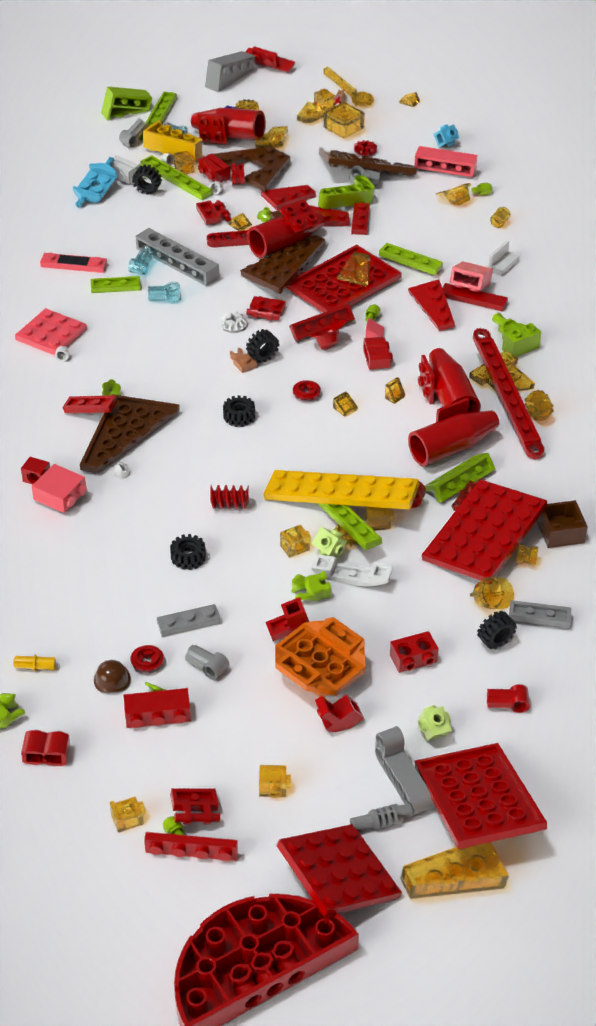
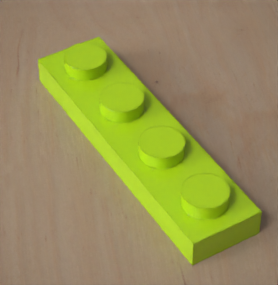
M386 243L379 250V256L429 274L436 275L443 268L442 261Z

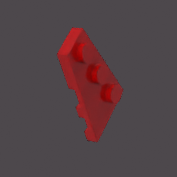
M309 185L269 189L266 192L261 190V196L272 207L279 210V208L297 201L316 197V192Z
M309 205L314 212L322 214L324 218L323 226H349V212L322 209Z

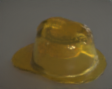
M465 183L453 189L438 192L436 196L445 195L450 204L461 205L470 200L468 187L471 186V183Z
M485 577L474 586L470 596L474 597L476 604L480 607L505 609L510 606V600H514V591L510 582L505 578Z

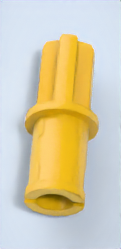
M37 654L34 656H15L13 665L15 668L33 669V671H36V669L55 670L56 657H39Z

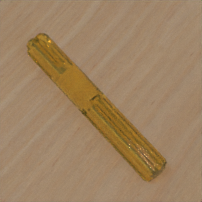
M327 66L323 69V73L344 89L351 97L357 96V90L330 67Z

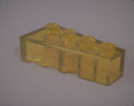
M491 842L462 849L454 847L403 866L400 880L409 898L414 899L504 889L509 874Z

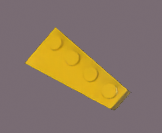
M156 121L143 131V147L151 151H159L162 154L171 153L177 158H185L188 161H196L202 156V139L189 133L182 134V130H173L168 124L162 125L161 121Z

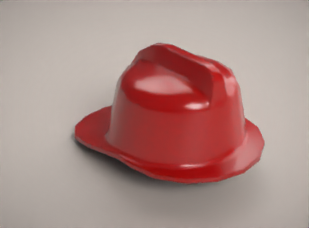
M344 319L334 321L318 332L311 334V337L316 338L322 350L329 349L339 341V329L347 321Z

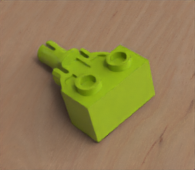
M499 312L493 315L492 321L499 326L498 331L502 334V350L513 359L540 347L542 331L532 323L526 325L517 323L515 320L506 319Z

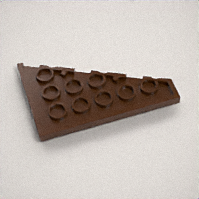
M319 147V154L331 167L343 165L344 168L352 169L354 166H360L365 170L374 169L373 171L382 172L383 170L388 171L390 174L402 172L406 176L417 173V168L414 165L399 162L391 164L387 160L368 156L359 158V156L353 153L337 150L327 152Z
M311 235L308 239L297 242L296 245L286 247L280 252L260 259L259 262L247 265L246 268L240 270L241 276L281 294L283 293V288L289 286L299 275L298 272L304 270L305 266L314 259L313 255L319 253L326 245L325 239L318 235Z
M116 395L118 402L112 412L103 413L80 462V470L100 472L176 415L180 410V405Z

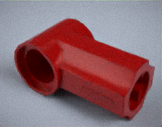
M517 684L510 689H487V707L511 708L516 713H524L530 708L528 688L525 685Z

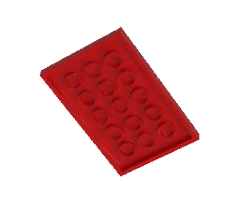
M356 244L298 275L286 288L324 313L346 304L350 306L356 304L402 278V272Z
M480 479L421 554L422 560L491 584L548 505L547 500Z
M499 743L414 760L415 768L426 784L431 799L457 849L469 848L547 830L546 819Z

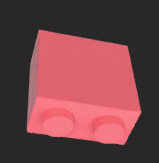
M462 261L452 267L449 283L454 284L458 288L467 287L470 288V291L479 292L491 284L493 268Z
M53 464L32 485L33 499L63 513L72 507L87 491L84 476L56 464Z

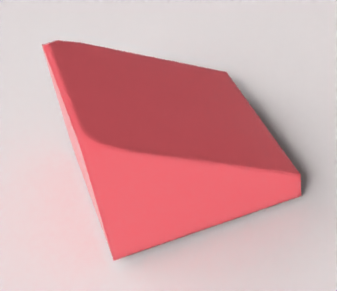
M368 318L365 338L383 337L384 327Z

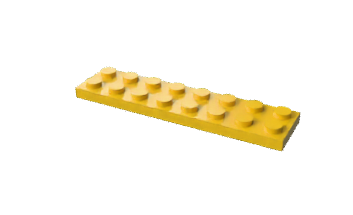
M274 470L263 495L265 500L410 510L419 487V479Z

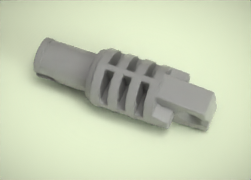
M392 804L372 809L366 815L350 818V824H353V827L358 831L371 827L378 830L379 828L403 823V820L412 817L413 810L410 804L399 806Z

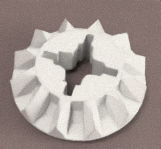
M230 312L221 317L220 323L226 330L239 331L246 327L247 317L243 313Z

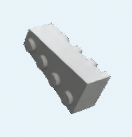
M240 51L208 60L205 87L215 92L221 91L253 70L255 56Z

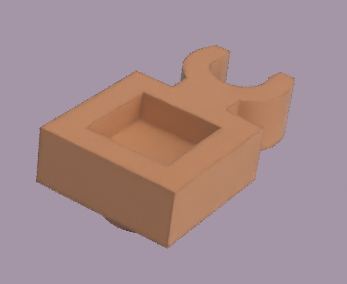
M237 348L238 353L230 351V358L241 373L257 368V362L248 353L243 354L241 348Z

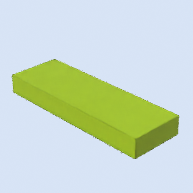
M140 276L91 279V293L140 290Z

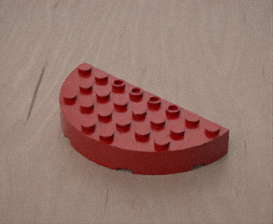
M269 894V897L259 898L250 896L223 906L207 917L193 936L190 935L178 958L174 978V991L179 1026H222L357 951L359 933L338 913L324 917L313 900L296 895Z

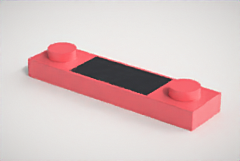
M49 252L43 254L40 265L44 268L104 273L107 266V258Z

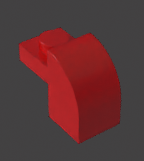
M300 597L280 604L284 615L265 622L272 641L288 636L303 623L309 622Z
M347 694L333 704L323 696L315 700L318 707L316 711L327 731L339 732L347 730L365 719L357 702Z

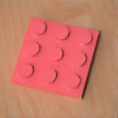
M45 308L15 334V339L55 355L58 347H68L86 331L87 324Z

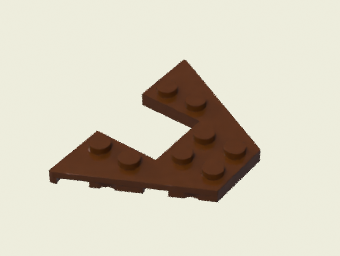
M272 146L214 154L230 167L231 163L239 165L248 161L261 167L262 169L246 175L245 182L264 192L267 191L266 188L269 184L272 185L273 181L278 178L280 171L284 170L286 165L290 163L289 155Z

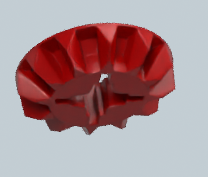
M369 140L357 141L354 144V151L359 155L369 156L376 153L377 145L373 141L369 142Z
M303 380L293 386V394L297 399L300 398L301 401L316 400V397L320 396L321 388L314 381Z
M140 646L130 656L133 668L139 669L141 673L143 671L150 673L153 669L158 671L159 666L163 665V652L156 646ZM143 657L146 659L151 658V662L144 661Z

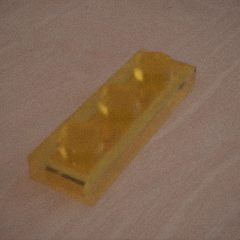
M507 351L500 353L507 369L517 364V357ZM484 364L469 374V378L481 386L491 381Z

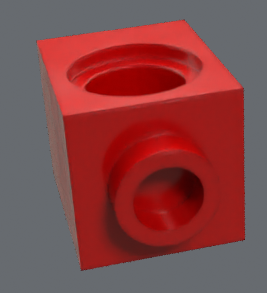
M29 457L21 467L22 481L33 485L50 468V462Z

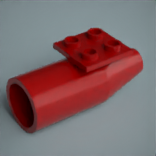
M220 107L193 113L191 116V126L199 130L202 142L227 144V138L261 140L265 133L266 119L261 110Z
M305 199L281 207L279 212L282 216L249 228L247 233L249 247L255 256L263 258L282 251L286 247L296 245L297 242L304 241L324 225L322 214L314 212Z
M436 348L430 352L429 362L425 355H421L418 385L422 387L423 396L427 398L429 404H433L435 392L442 407L468 398V413L480 412L481 403L463 367L442 348Z
M468 398L437 409L435 423L409 433L408 445L414 460L420 466L425 467L472 448L499 427L497 414L492 410L468 413Z

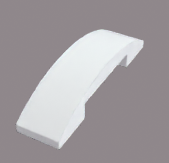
M317 554L311 571L316 574L325 571L327 579L354 586H377L389 582L393 566L374 563L372 568L336 563V557Z

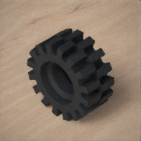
M145 164L136 170L132 176V183H134V187H138L137 191L141 190L142 194L145 192L146 195L149 193L151 195L161 185L162 179L160 178L162 176L161 174L158 175L159 171H155L154 166L153 168H151V165L146 167ZM142 176L149 178L152 183L146 182Z
M261 329V332L259 330L256 331V335L253 333L251 335L252 338L248 339L249 343H246L248 354L259 363H262V361L267 362V359H272V355H276L275 351L278 352L279 340L267 329Z
M237 395L238 398L231 396L232 399L228 398L227 401H224L223 418L225 422H229L231 426L235 424V427H238V425L244 427V424L250 425V422L252 423L253 419H255L254 401L251 398L247 399V396H243V398H241V395Z
M185 534L181 535V538L176 537V541L173 540L172 544H170L173 565L176 564L177 568L181 566L183 570H185V567H188V570H192L191 567L193 566L195 569L198 568V565L201 566L206 560V547L201 537L198 539L197 535L192 537L191 534H188V537H185ZM187 550L194 551L192 553H183V551Z
M505 611L494 612L493 616L492 614L489 615V619H484V624H480V629L477 630L478 637L491 650L493 648L497 649L498 646L502 647L503 643L507 644L509 642L508 639L513 638L512 634L516 633L517 624Z

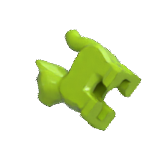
M321 571L320 574L307 577L301 574L295 575L292 579L291 592L296 593L306 589L307 593H299L295 596V599L300 597L301 600L319 601L323 598H331L332 588L330 583L325 581L327 579L325 571Z
M0 694V729L8 727L11 722L25 714L24 709H17L13 713H9L7 710L18 706L15 701L16 694Z

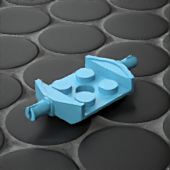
M109 157L105 163L89 164L90 170L78 187L73 186V191L79 198L75 203L77 207L81 208L83 203L88 201L99 202L117 178L116 171L111 167L115 161L113 157Z

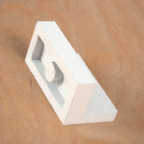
M506 240L489 256L488 267L493 268V273L503 276L519 261L518 255L509 252V241Z

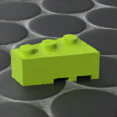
M107 86L101 113L108 121L114 117H124L126 114L133 115L146 112L150 109L152 96L147 90Z

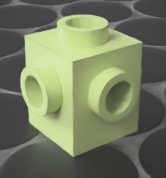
M321 527L312 545L320 549L319 553L321 555L338 558L343 553L347 541L341 537L343 534L339 531Z
M436 705L423 709L424 712L418 717V726L420 731L424 732L426 741L447 736L452 731L450 715L447 711L445 712L443 706L436 708Z

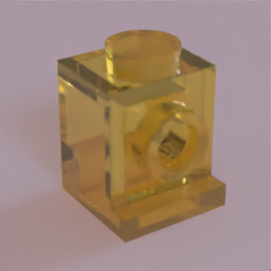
M136 796L116 803L114 801L109 802L111 817L118 833L144 824L145 806L142 801H137Z

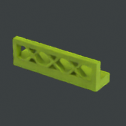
M489 453L477 454L424 486L426 492L433 491L439 503L486 476L496 468Z

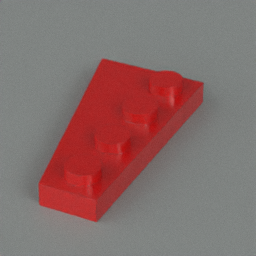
M439 279L408 288L409 294L422 307L423 312L429 316V319L438 331L455 327V322Z

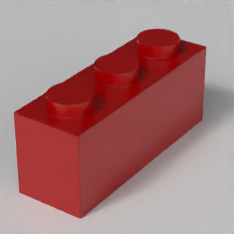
M188 688L123 694L126 728L191 722Z

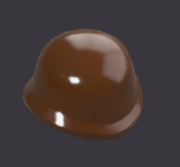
M112 659L102 662L94 675V686L102 693L124 691L128 688L131 681L127 668L121 662Z

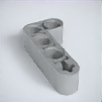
M396 726L376 734L375 754L403 803L411 805L413 810L412 816L434 808L435 805L426 784L404 751V736L401 729Z

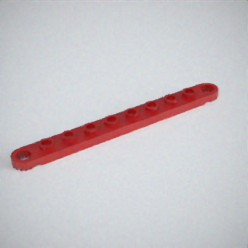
M476 328L472 337L522 447L529 458L540 459L544 454L545 447L496 343L492 339L489 330ZM535 448L539 451L535 453V451L533 452V450L531 449Z

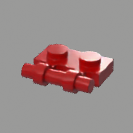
M211 200L196 203V209L206 225L221 222V218L226 221L231 220L230 212L220 200H216L215 203H212Z
M254 296L249 309L247 308L246 315L257 319L258 317L267 318L269 321L279 320L285 310L286 301Z
M171 788L173 811H182V813H174L175 823L191 825L192 822H203L204 825H211L212 822H220V813L211 812L218 811L219 806L215 788ZM191 811H202V813H192Z

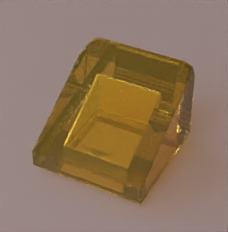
M417 92L406 94L399 100L400 104L415 107L420 102Z
M244 213L233 217L228 223L238 231H243L252 226Z
M399 377L394 378L385 385L386 400L396 404L405 397V391Z
M346 391L333 398V408L344 417L358 410V406Z

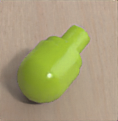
M480 183L477 187H472L471 191L481 196L489 195L493 187L490 183Z
M372 304L366 310V322L368 318L373 321L378 318L381 313L378 305Z
M169 816L164 820L163 829L166 834L184 835L185 829L183 824L175 823L174 816Z

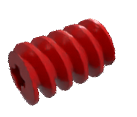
M211 485L210 503L212 508L215 509L219 503L220 509H223L226 503L228 509H231L232 504H234L235 509H238L240 504H242L243 509H246L249 504V485L246 491H244L242 485H240L238 491L235 485H232L231 490L228 489L227 485L224 486L223 490H221L220 485H217L216 489L213 490Z

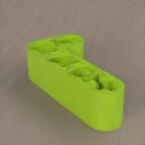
M362 175L355 176L353 185L321 189L318 206L322 209L354 206V203L359 202L371 203L375 186L367 177Z

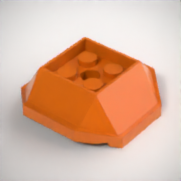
M334 617L326 618L325 621L303 623L275 645V668L304 690L313 692L319 697L337 696L365 673L364 638Z

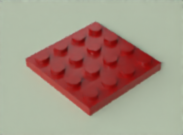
M353 824L279 839L276 845L324 917L399 899L402 894L400 888L358 830L353 827Z

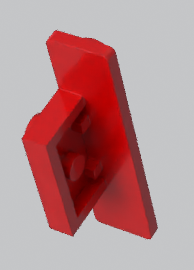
M255 46L246 50V53L255 56V63L289 73L295 65V61L279 57L277 53Z

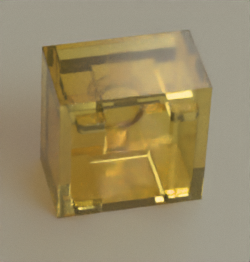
M342 102L324 112V128L343 139L364 128L365 112L346 102Z

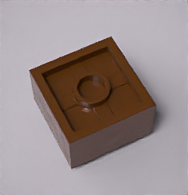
M576 500L548 504L536 521L547 548L585 543L588 526Z

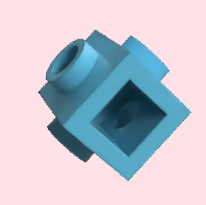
M446 124L433 134L439 148L445 145L448 147L452 146L460 138L454 124L451 126Z

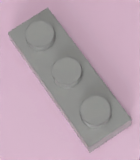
M510 600L509 616L517 622L570 628L571 607Z
M216 604L156 617L161 637L221 624Z

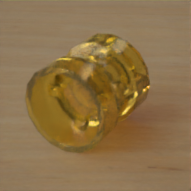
M499 207L490 218L491 224L496 228H502L511 216L510 211L505 207Z
M519 544L516 563H528L530 566H536L538 547H526L523 544Z

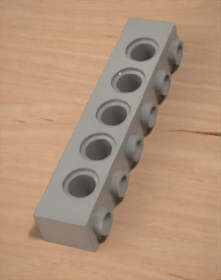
M147 228L135 236L137 250L205 286L220 278L218 263L151 228Z

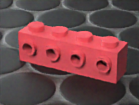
M419 146L415 154L414 166L417 169L473 177L477 167L478 155Z

